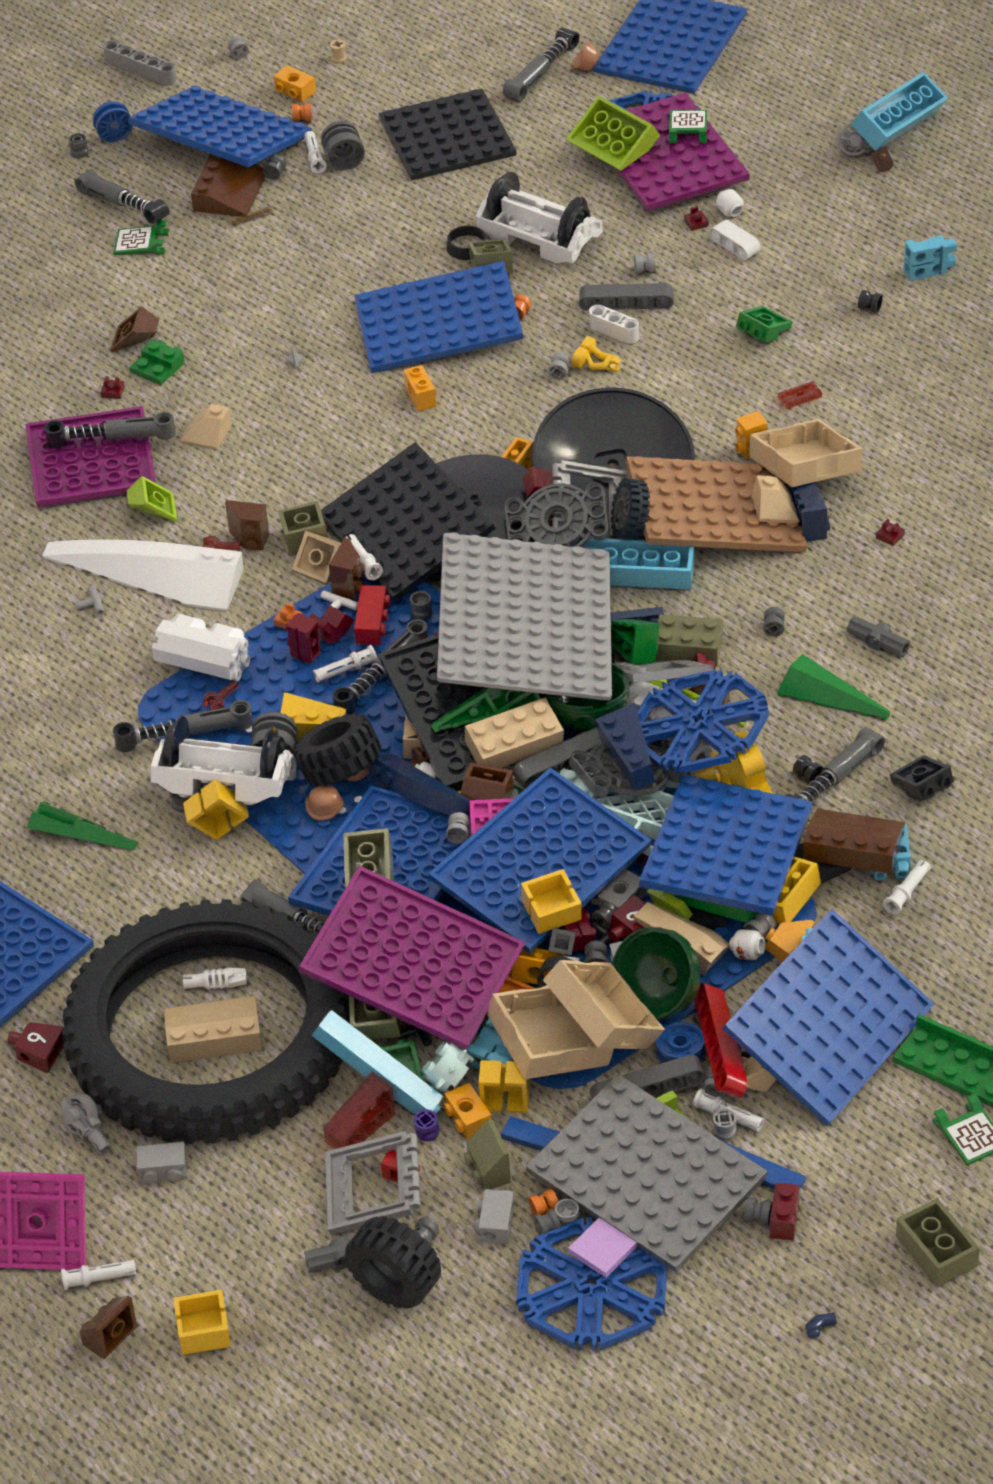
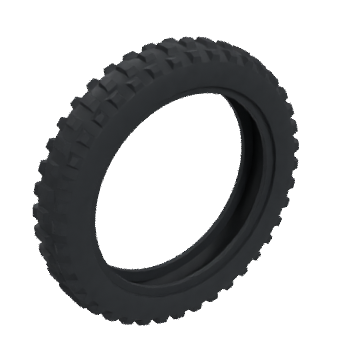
M222 899L220 904H211L210 900H201L200 905L192 906L188 902L180 903V907L177 909L169 910L168 907L159 909L157 915L151 917L145 914L139 917V923L135 925L129 923L120 928L118 936L111 934L104 940V947L96 948L90 954L91 961L82 964L79 969L80 975L74 978L70 985L72 993L67 996V1007L63 1010L65 1026L62 1028L63 1041L65 1042L63 1045L66 1059L70 1061L71 1072L78 1080L79 1087L96 1104H100L102 1108L106 1109V1116L114 1121L120 1119L123 1127L129 1130L137 1127L141 1130L142 1135L148 1137L159 1134L163 1141L172 1142L174 1138H182L185 1144H194L196 1139H205L207 1144L216 1143L217 1138L227 1137L229 1141L238 1140L239 1134L248 1132L253 1136L260 1133L261 1127L268 1125L274 1128L280 1125L281 1118L285 1116L289 1118L294 1117L299 1113V1107L302 1104L309 1106L315 1101V1095L318 1092L325 1091L329 1086V1078L336 1076L339 1071V1065L343 1060L316 1040L312 1034L331 1010L350 1024L349 995L298 972L301 962L318 935L315 931L308 932L307 925L299 920L294 923L289 914L284 912L278 915L274 914L273 909L265 905L260 909L254 908L253 903L243 901L241 905L232 904V901L229 899ZM234 957L263 964L287 978L300 992L306 1003V1014L298 1034L279 1056L250 1074L225 1082L201 1085L181 1084L150 1076L130 1064L118 1052L110 1039L112 1024L120 1006L138 985L167 967L192 959Z

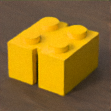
M216 779L202 788L201 794L197 792L183 803L187 823L215 840L231 830V826L235 828L249 817L247 805L243 804L242 801H235V791Z
M564 869L521 883V901L528 914H531V920L538 934L581 920L582 903L574 888H572V884Z
M481 1060L479 1094L480 1099L489 1112H502L504 1092H508L507 1112L528 1113L529 1079H524L514 1061H507L506 1064H502V1061Z
M222 1290L173 1298L182 1355L231 1347Z

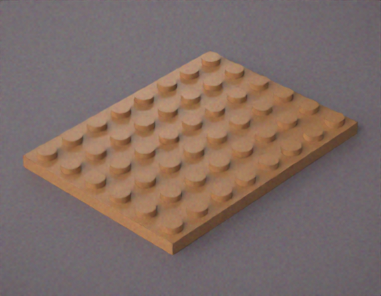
M639 456L626 457L625 465L629 479L645 481L649 488L650 498L648 501H650V506H648V509L650 510L649 514H647L648 521L645 522V530H643L647 544L806 552L807 543L805 537L802 536L800 522L795 524L760 522L758 520L751 496L756 477H777L762 465L757 463L647 458ZM778 478L789 491V486L786 485V483L783 480Z

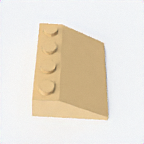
M255 996L164 1009L170 1063L262 1050Z

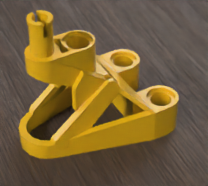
M745 730L734 733L739 738H745L748 735ZM753 743L750 750L745 748L746 754L736 752L737 759H731V763L703 768L693 775L697 778L715 780L721 783L772 793L764 773L766 765L763 756L755 743ZM719 752L712 753L710 756L714 758L718 756Z

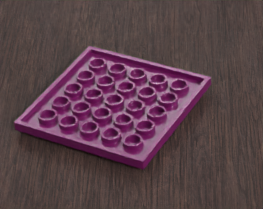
M143 406L53 420L61 421L65 426L73 427L74 425L75 427H81V424L83 426H89V424L96 426L97 423L104 425L106 420L142 418L145 415ZM53 420L25 424L37 507L127 494V490L141 476L156 483L148 437L108 440L106 436L104 438L98 436L96 439L89 437L87 440L85 438H80V440L73 438L72 441H66V444L60 448H51L47 445L44 426L47 422Z

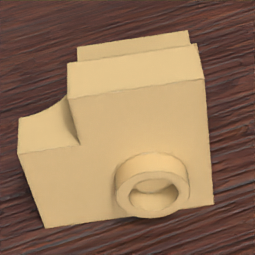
M752 1056L750 1058L741 1057L747 1078V1088L767 1092L776 1078Z

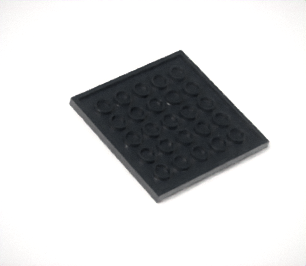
M475 89L378 113L379 120L411 181L517 155L516 148L483 89Z

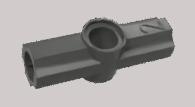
M853 616L847 626L848 633L865 640L866 644L874 650L883 648L900 657H904L910 647V640L892 633L890 627L885 623L875 625Z
M338 1237L333 1239L328 1246L304 1251L309 1273L334 1266L340 1270L347 1269L345 1248L351 1240L347 1237Z

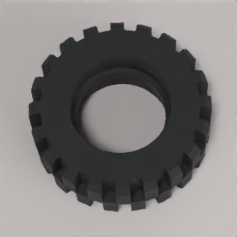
M353 713L351 715L345 714L341 717H335L312 728L310 732L305 733L303 738L297 741L293 755L308 783L314 786H326L327 784L332 785L339 781L347 780V778L357 775L361 770H365L369 764L375 761V758H378L381 744L369 719L362 714Z
M376 1216L368 1219L345 1248V1262L349 1272L353 1273V1278L359 1281L361 1287L372 1293V1296L376 1299L379 1298L383 1300V1303L392 1304L396 1308L403 1307L408 1309L420 1305L441 1276V1262L437 1257L435 1249L430 1247V1243L426 1238L423 1239L418 1231L411 1229L404 1222H398V1219L395 1218L388 1219L387 1216Z

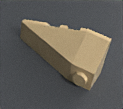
M649 902L633 917L644 928L661 927L674 930L685 937L697 953L700 961V973L703 976L730 948L729 943L715 931Z

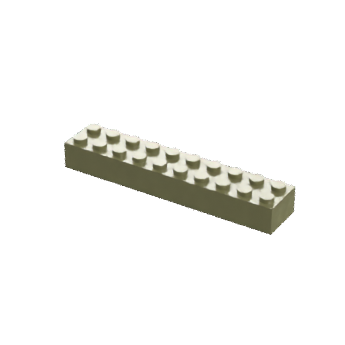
M388 828L343 833L345 888L359 865L394 881L392 840ZM349 995L350 1025L370 1040L401 1037L399 1018Z

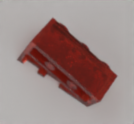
M371 1071L323 1127L325 1142L334 1149L364 1142L394 1117L392 1085Z

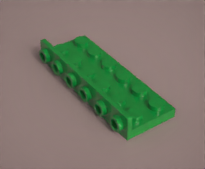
M919 1014L916 1018L915 1028L893 1056V1062L966 1096L975 1093L980 1102L993 1107V1046Z

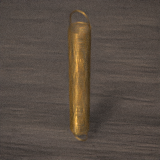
M260 209L254 211L259 213L251 212L248 213L251 215L245 214L243 215V217H236V219H246L247 221H249L250 219L245 217H253L254 219L257 218V216L254 215H260V217H262V213H267V215L271 214L269 211L272 209ZM229 219V221H232L230 223V225L232 224V226L236 224L234 222H243L242 220Z

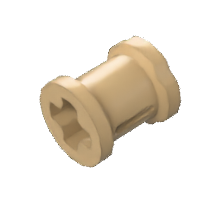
M337 39L330 43L333 54L331 60L333 62L342 63L347 59L344 50L346 47L345 41Z

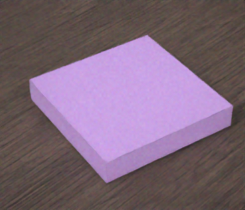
M599 1217L568 1247V1253L607 1278L637 1248V1242Z

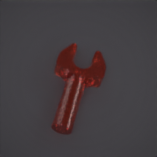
M216 536L203 538L204 545L202 547L223 550H240L241 547L240 542H219Z
M232 681L218 693L208 691L204 695V706L206 707L213 702L211 704L212 710L224 708L223 699L238 688L237 682Z

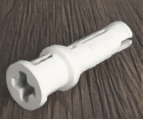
M307 131L304 134V140L309 152L307 157L309 163H311L310 169L314 173L324 172L327 167L324 154L319 150L315 133Z
M350 534L349 537L352 539L350 541L360 556L365 576L369 580L378 579L383 572L382 566L376 563V559L372 554L366 552L356 536Z
M369 645L367 649L357 653L355 651L351 652L347 658L313 670V674L317 683L351 669L360 670L362 666L375 660L377 655L372 645ZM342 665L341 668L327 673V671Z
M919 860L900 885H896L892 889V894L883 900V907L887 912L898 915L904 903L910 901L912 891L931 869L926 861L922 865L923 860Z
M702 1088L698 1090L693 1100L692 1107L694 1109L700 1108L710 1112L711 1116L721 1109L733 1111L737 1117L736 1123L756 1132H759L764 1124V1118L726 1103L723 1097H714L707 1094Z
M134 1259L88 1268V1266L81 1265V1268L67 1271L61 1269L64 1291L68 1290L69 1287L80 1285L89 1287L88 1285H91L92 1282L136 1275Z

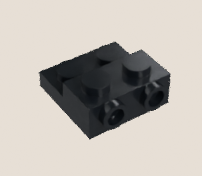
M925 755L890 774L891 782L904 787L906 795L918 801L932 798L937 791L949 788L954 782L950 766Z

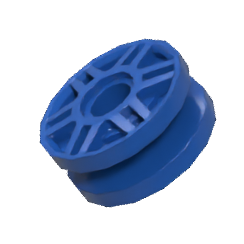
M117 101L102 104L96 109L92 117L93 126L97 134L106 142L123 140L130 134L133 125L128 124V119L131 116L124 104Z
M673 1022L663 1027L665 1029L664 1032L656 1040V1055L660 1064L688 1055H696L702 1063L705 1058V1046L700 1028L687 1022Z

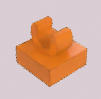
M286 603L273 619L274 625L285 629L287 621L292 619L295 614H302V612L295 610L294 605Z

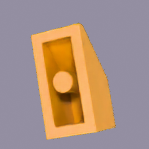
M813 920L781 923L777 929L772 927L765 936V939L768 940L765 944V950L783 962L802 942V935H805V929L812 928L815 922Z

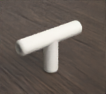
M327 591L321 592V598L333 602L331 606L339 609L341 605L353 610L358 608V602Z

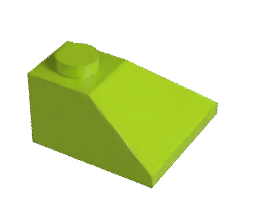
M143 476L127 490L128 504L132 508L167 520H177L173 492Z

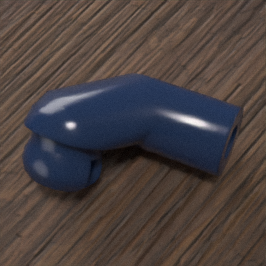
M835 1312L812 1317L805 1324L807 1336L809 1338L819 1337V1327L836 1325Z

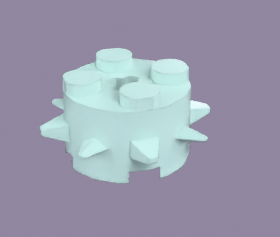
M443 1041L435 1050L437 1055L433 1061L428 1060L422 1067L423 1079L431 1084L430 1086L435 1090L440 1091L442 1094L449 1092L447 1088L450 1085L455 1087L469 1069L466 1063H472L474 1058L466 1053L465 1049L454 1045L452 1042L445 1043Z

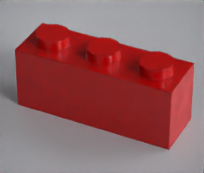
M361 585L354 627L356 644L381 645L382 636H386V624H384V622H388V609L386 607H390L391 601L390 595H387L386 586Z

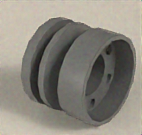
M337 121L328 125L322 131L320 137L321 145L332 168L340 171L349 170L357 167L363 161L365 155L364 146L353 124L347 121Z
M267 712L259 715L254 720L250 746L262 747L268 729L275 726L279 736L285 740L286 750L294 754L297 740V724L291 717L279 712Z

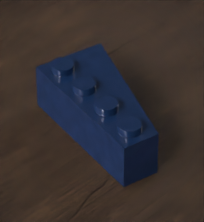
M817 482L795 487L789 486V492L792 495L802 527V536L805 537L806 542L827 539L830 522L827 518V507L817 487Z
M632 703L595 719L600 740L633 789L637 791L655 783L636 704Z

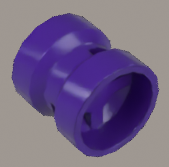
M428 1109L419 1111L414 1117L417 1137L426 1142L435 1140L440 1133L437 1115Z

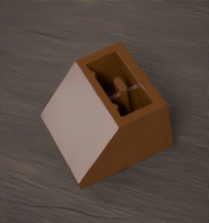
M470 762L463 778L461 794L470 800L510 799L514 789L513 770Z

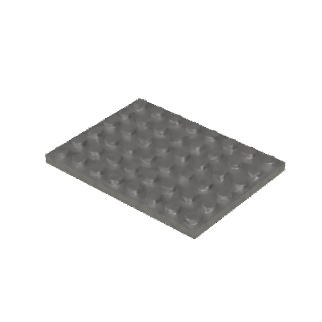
M619 1074L526 1166L527 1173L564 1198L577 1202L579 1208L594 1218L598 1219L600 1217L635 1240L637 1247L676 1273L768 1177L767 1170Z

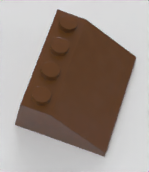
M210 154L191 193L193 211L243 217L245 214L248 215L266 177L263 173V168L257 164L246 167Z
M817 808L808 824L803 841V859L892 874L905 822Z

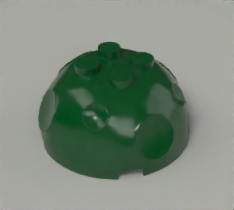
M611 663V700L543 694V698H546L562 726L579 731H588L597 728L595 719L625 707L629 698V680L623 675V670L619 666Z
M661 927L639 929L622 941L613 957L612 966L658 1021L669 1019L685 1009L687 1005L692 1003L699 990L700 961L697 953L691 947L690 942L674 930Z

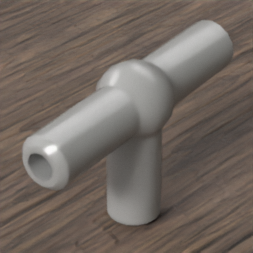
M91 585L88 587L91 598L76 602L77 610L94 605L96 613L102 615L105 612L102 598L98 595L96 587Z

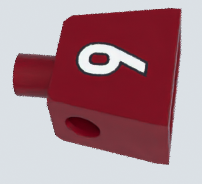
M635 895L631 896L612 914L611 930L607 934L613 943L621 939L624 940L631 933L644 928L633 917L646 903Z
M30 1022L26 1025L22 1034L11 1031L7 1043L15 1046L16 1056L19 1061L49 1073L64 1047L63 1026Z

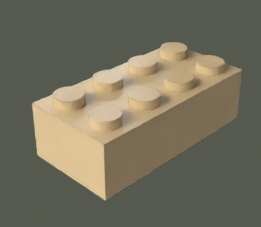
M542 698L466 725L465 743L477 764L502 768L562 743L564 730L546 698Z

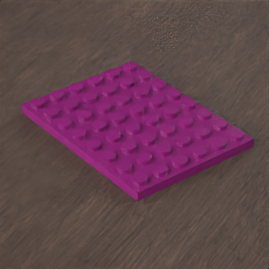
M686 92L627 110L652 124L660 134V137L648 152L622 171L616 169L647 211L750 180V173L708 120L707 143H699V133L677 134V143H669L670 110H699Z
M359 865L301 962L298 972L468 1050L487 1015L492 994L500 992L521 954L525 942Z

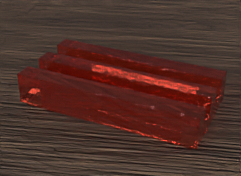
M813 381L778 393V399L781 400L783 405L785 404L786 409L822 398L821 390Z

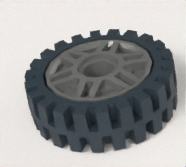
M625 478L619 482V487L616 488V493L613 496L611 529H613L612 533L617 539L639 540L643 530H645V522L648 521L647 514H649L650 510L648 509V506H650V501H648L650 498L649 488L645 481Z

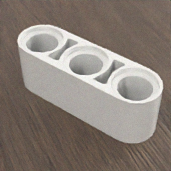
M724 220L709 230L713 241L742 260H747L761 251V245L754 236L729 220Z
M602 305L590 307L589 322L591 329L628 344L636 343L639 340V322L636 319Z

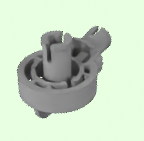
M851 123L844 125L839 130L837 145L843 153L852 156L870 153L871 150L863 149L862 147H872L858 132L846 130L853 127ZM848 144L850 147H847V149L852 150V152H848L844 147Z
M84 1093L71 1095L63 1100L61 1109L66 1128L71 1133L79 1135L83 1141L89 1140L99 1155L108 1152L111 1144L102 1134V1123L98 1118L102 1114L101 1105L96 1104L90 1096Z

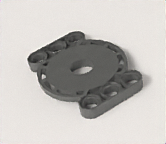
M591 483L587 486L585 492L570 484H551L535 491L525 503L517 497L509 498L505 503L508 540L516 539L523 542L534 541L542 544H560L571 547L582 539L577 545L573 546L582 547L589 541L591 536L595 540L602 541L610 534L606 493L600 483ZM599 489L601 494L598 497H591V491ZM517 503L520 505L519 510L515 512L509 510L512 504ZM597 507L603 509L602 514L599 516L592 514L593 510ZM555 512H563L567 515V522L558 528L550 527L548 524L549 517ZM521 522L522 526L519 530H512V524ZM598 526L605 527V531L602 534L594 532Z
M664 739L648 744V747L658 756L664 755L670 747ZM603 743L594 747L589 753L580 749L573 750L569 760L571 768L596 796H606L610 790L630 796L650 795L663 789L668 780L680 783L682 776L687 775V772H673V766L668 771H664V767L661 770L651 762L655 783L635 791Z

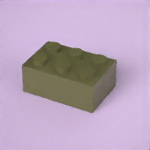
M659 615L658 653L656 654L655 661L684 659L693 661L696 653H704L706 659L714 661L715 666L718 667L723 640V619Z
M938 1198L897 1218L896 1237L937 1287L979 1266L980 1248Z

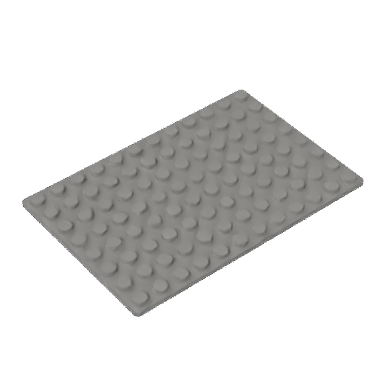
M445 533L443 535L437 681L611 700L609 552L602 549H586L579 546L568 547L560 544L550 545L540 542H523L516 539L506 540L497 537L488 538L478 535Z

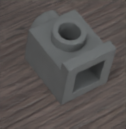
M553 928L548 951L571 955L576 933Z

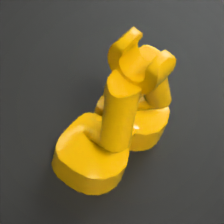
M589 336L583 340L581 347L577 348L572 357V366L578 369H582L588 363L591 371L610 370L618 372L620 370L619 364L621 359L599 350L596 347V339ZM594 354L604 362L593 363L591 356Z

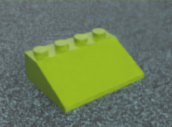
M598 95L566 140L622 171L648 152L658 140L660 134L652 124Z

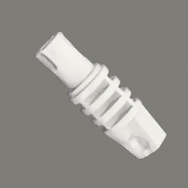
M245 968L208 969L199 974L183 975L184 989L204 987L207 990H211L212 988H232L247 984Z

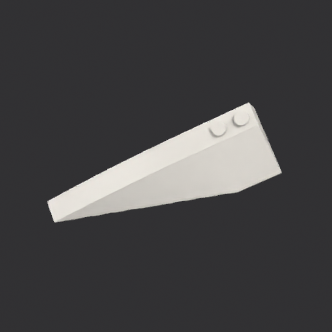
M137 540L48 542L42 555L44 559L62 565L69 564L74 566V569L80 571L84 569L90 571L92 575L98 577L102 575L108 577L110 581L134 589L141 588L149 594L154 595L156 593L170 601L173 599L180 601L185 606L220 611L228 610L244 571L242 552L165 542Z

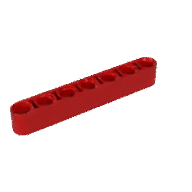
M700 983L694 1002L716 1089L725 1094L741 1098L747 1089V1078L738 1043L722 1029L731 1019L725 993L722 989Z

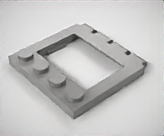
M564 460L560 463H554L552 465V478L554 479L552 484H570V475L609 481L610 534L606 539H617L612 533L613 529H611L612 501H614L613 496L616 493V488L619 487V482L625 478L629 479L628 472ZM555 512L552 514L554 516L552 518V528L561 527L567 522V515L565 513ZM595 529L594 531L596 534L603 533L602 530Z
M686 659L644 664L613 663L623 670V675L628 678L629 682L633 683L679 678L714 670L712 665Z
M406 1131L325 1152L328 1231L331 1235L361 1228L365 1221L376 1216H387L388 1219H397L412 1215L413 1210L420 1208L416 1134H407ZM396 1149L398 1202L388 1205L382 1204L353 1213L351 1161Z

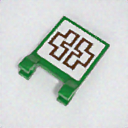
M670 110L669 143H677V134L699 133V143H707V110Z
M160 220L153 226L118 229L114 255L144 252L164 255L165 247H158L163 246V239L155 240L156 234L168 236L169 229H163L166 227V220Z
M975 1093L966 1098L968 1103L965 1104V1107L969 1113L949 1121L945 1110L941 1108L934 1111L936 1117L933 1118L934 1124L944 1132L967 1166L993 1154V1122L983 1110L981 1102Z

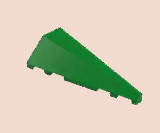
M803 654L789 666L777 692V695L780 697L786 695L795 697L797 701H803L804 699L816 702V705L845 712H849V710L861 712L863 716L874 715L881 717L885 721L890 717L888 709Z
M485 687L430 724V727L434 732H438L439 730L475 723L540 700L541 698L538 693Z
M46 801L40 802L37 811L32 812L27 828L130 850H135L138 841L124 837L120 833L108 831L106 827L88 819L66 812L67 810L62 808L58 809L50 806V803Z

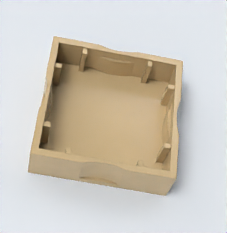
M820 419L750 434L749 457L791 487L862 471L863 448L837 433L834 428Z
M560 960L543 979L598 1048L649 1049L665 1030L649 1009L638 999L611 963H583L580 961Z
M547 985L537 989H520L492 994L487 1015L524 1079L609 1065L614 1048H598Z

